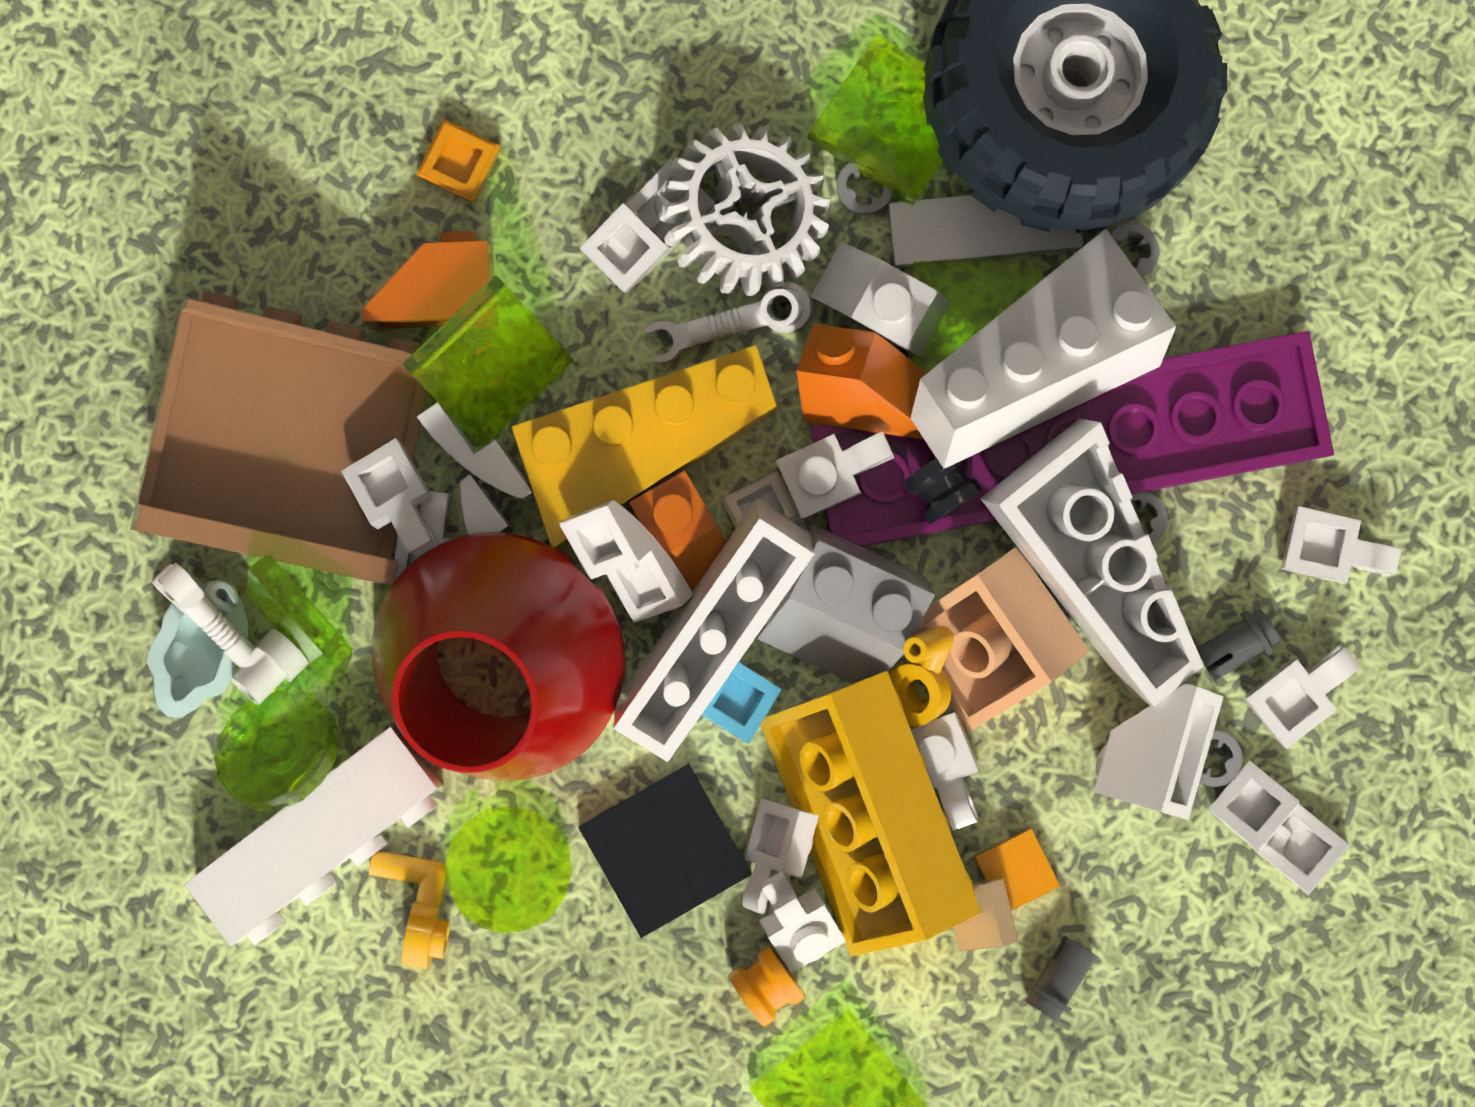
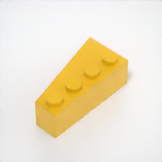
M754 345L511 427L550 545L561 550L570 544L559 525L565 518L611 500L626 508L632 500L680 474L704 457L709 456L775 414L777 405L757 346Z

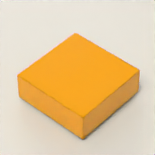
M443 118L416 175L418 178L475 204L501 151V146Z
M1031 828L973 856L985 881L1004 879L1011 911L1060 887Z

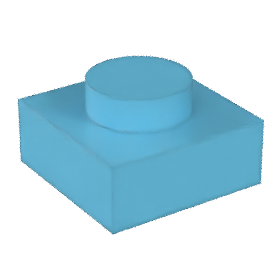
M738 662L701 716L740 741L749 744L782 689Z

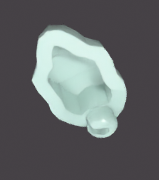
M225 580L197 584L203 590L205 596L218 608V612H221L222 616H225L227 621H230L231 625H234L236 630H239L240 634H243L248 639L246 611L235 586ZM173 603L169 606L163 616L161 630L151 643L146 662L153 678V694L158 709L167 717L181 718L194 711L206 699L225 693L234 675L236 664L224 653V649H220L219 645L215 644V640H211V636H208L202 630V627H199L186 613L179 610Z

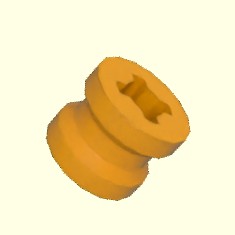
M770 945L759 952L758 961L749 968L738 967L728 974L730 982L741 999L764 1027L775 1020L776 1011L787 1003L796 1005L806 998L797 980Z

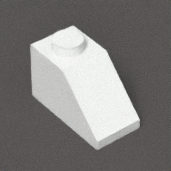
M842 241L811 294V297L867 329L876 332L878 335L919 358L951 304L939 291L892 265Z
M1185 683L1155 707L1150 705L1112 729L1108 743L1102 748L1096 761L1095 772L1097 781L1094 792L1189 820L1224 696Z

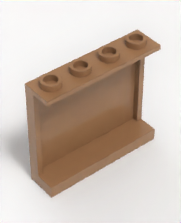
M200 291L198 301L188 298L181 302L130 530L391 586L394 582L398 564L397 560L391 559L397 532L392 522L378 530L370 524L341 471L395 438L403 443L413 461L421 425L417 416L424 412L432 371L441 369L442 360L426 357V345L405 339L390 337L387 347L363 341L364 330L344 324L327 322L325 332L300 326L302 315L279 308L264 307L262 316L238 311V299L214 292Z

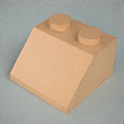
M1017 546L930 604L914 635L916 636L940 625L952 630L954 643L942 670L946 674L951 686L949 706L953 712L957 711L960 721L967 732L1052 683L1090 652Z

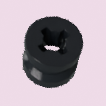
M936 458L901 482L908 493L918 495L924 504L923 516L929 525L983 491L977 479L966 476L960 467L961 461L944 469Z

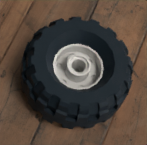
M948 0L932 34L924 66L925 89L923 102L927 125H932L939 143L938 153L951 174L957 173V175H960L974 190L972 197L994 213L999 208L1020 218L1021 225L1047 232L1051 228L1076 229V233L1104 230L1111 224L1126 219L1132 220L1158 204L1186 178L1209 146L1220 122L1219 112L1221 103L1227 92L1228 63L1222 62V55H1220L1218 45L1222 33L1213 10L1209 9L1208 5L1201 6L1198 0Z

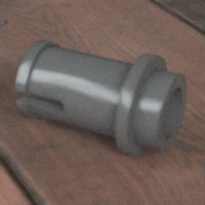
M1261 609L1251 615L1245 610L1240 613L1242 618L1240 622L1204 644L1196 646L1201 660L1205 663V668L1215 682L1220 681L1221 677L1262 652L1266 656L1273 654L1271 647L1279 643L1281 639Z
M1065 935L1062 936L1061 943L1036 983L1033 984L1029 981L1026 985L1030 992L1024 1000L1056 1022L1063 1011L1067 1014L1071 1012L1072 1008L1067 1006L1093 962H1096L1098 956Z

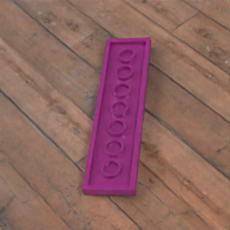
M1310 331L1164 358L1160 367L962 460L960 467L966 476L977 479L983 491L931 525L928 524L923 516L924 504L918 495L908 493L901 482L936 459V456L923 439L884 434L894 458L854 476L861 494L825 510L829 532L861 547L995 522L997 520L980 498L1079 418L1101 422L1110 443L1107 446L1118 472L1123 474L1131 494L1151 492L1334 456ZM822 424L810 426L812 444L835 434L842 451L878 434L876 432Z

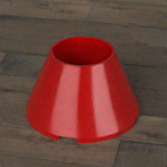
M479 532L462 535L432 547L404 569L393 582L381 603L374 624L371 655L373 673L377 689L390 717L411 747L423 758L444 769L475 778L494 781H518L542 776L564 767L584 753L601 735L617 707L625 677L624 641L617 616L607 596L600 586L596 588L578 568L569 562L571 559L569 556L544 542L527 536L503 532ZM456 637L473 638L487 642L503 651L518 666L526 680L530 692L531 710L516 716L499 717L480 713L462 703L450 691L441 675L437 660L438 641Z

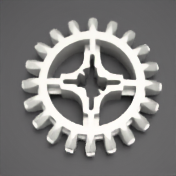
M741 122L732 126L729 130L728 138L716 127L710 129L706 134L705 144L696 139L691 140L684 148L686 159L676 157L668 168L674 179L666 180L660 188V195L672 203L664 205L658 212L659 220L669 224H677L664 237L665 244L676 246L683 243L686 247V250L677 260L679 266H689L694 259L703 266L697 274L698 283L705 284L714 273L720 275L719 286L722 294H729L734 289L738 279H740L742 289L747 296H754L760 290L761 282L770 290L780 289L784 285V275L797 279L805 271L803 260L813 261L818 256L820 247L814 239H821L828 232L829 224L817 216L824 214L829 209L830 199L813 195V192L824 183V175L811 174L806 176L803 169L811 161L810 153L799 154L796 159L791 157L787 153L792 143L791 136H783L776 145L769 143L770 134L767 125L760 126L755 131L752 139H749L747 131ZM747 168L764 174L773 183L759 182L752 177ZM714 170L719 181L715 187L719 204L714 205L708 213L700 215L698 207L699 185L702 177ZM738 200H742V207L745 203H748L752 209L761 206L750 220L747 219V212L743 217L737 211L727 214ZM787 204L790 219L789 231L784 245L776 250L770 238L775 233L770 217L781 206ZM727 236L738 243L743 253L725 247L714 237Z

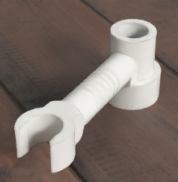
M784 282L780 289H768L761 301L741 306L738 309L734 308L732 311L727 310V312L723 311L720 314L716 313L709 317L705 316L679 324L671 321L654 322L648 325L643 332H657L663 329L671 334L673 338L671 350L666 354H659L651 359L655 362H669L678 358L684 349L707 343L714 339L717 340L720 337L724 338L726 335L731 336V334L735 335L737 332L742 333L743 330L749 331L769 326L771 329L781 333L801 330L810 322L813 316L814 302L811 294L805 287L794 282ZM781 296L787 297L792 305L791 314L785 320L781 319L775 312V303Z
M176 562L173 565L169 563L151 581L179 610L186 613L199 627H202V630L208 636H211V640H215V644L219 645L220 649H224V653L240 668L231 680L253 703L260 705L283 680L291 682L309 664L303 653L287 637L275 629H271L254 646L243 634H240L239 630H236L234 625H231L230 621H227L225 616H222L221 612H218V608L205 596L203 590Z

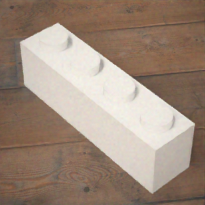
M756 499L692 591L694 595L681 607L620 695L614 711L613 728L668 762L813 557L814 549L811 534Z
M391 726L184 885L230 946L242 941L246 937L255 946L285 923L279 912L299 897L303 904L307 906L333 887L336 881L330 873L349 858L358 867L385 847L387 842L381 834L401 819L405 826L409 828L436 808L438 804L431 795L444 785L422 756L407 742L398 727Z

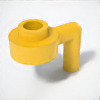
M936 626L907 639L903 645V653L909 662L894 668L889 673L895 691L901 698L907 722L911 727L923 726L939 718L945 713L950 704L951 686L942 667L954 643V634L946 626ZM917 680H921L926 685L929 692L928 700L922 699L916 694L915 685Z
M378 851L371 858L369 875L419 884L416 902L412 905L407 922L402 950V965L428 970L433 957L444 958L449 939L451 922L440 919L447 869L439 861Z

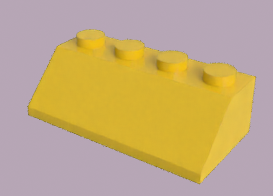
M888 671L843 686L764 718L760 726L791 806L819 815L810 855L838 927L846 940L845 945L850 957L926 941L982 913L973 891L972 880L964 868L950 832L948 819L941 809L926 771L925 760L918 750L903 712L901 698L895 691Z

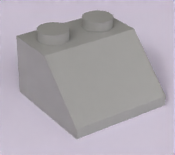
M812 524L808 532L811 534L814 555L756 638L852 683L889 671L903 656L905 641L915 635L935 596L934 591L925 576Z

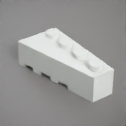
M1105 229L924 375L919 382L910 419L945 469L1160 367L1176 325L1113 237Z
M1079 418L980 499L1129 693L1155 707L1204 667L1174 594L1172 590L1167 588L1156 561L1158 556L1150 537L1144 533L1130 500L1133 497L1123 474L1118 472L1107 446L1110 443L1101 422Z

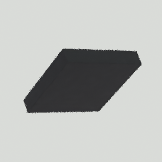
M689 763L578 827L640 938L752 875Z

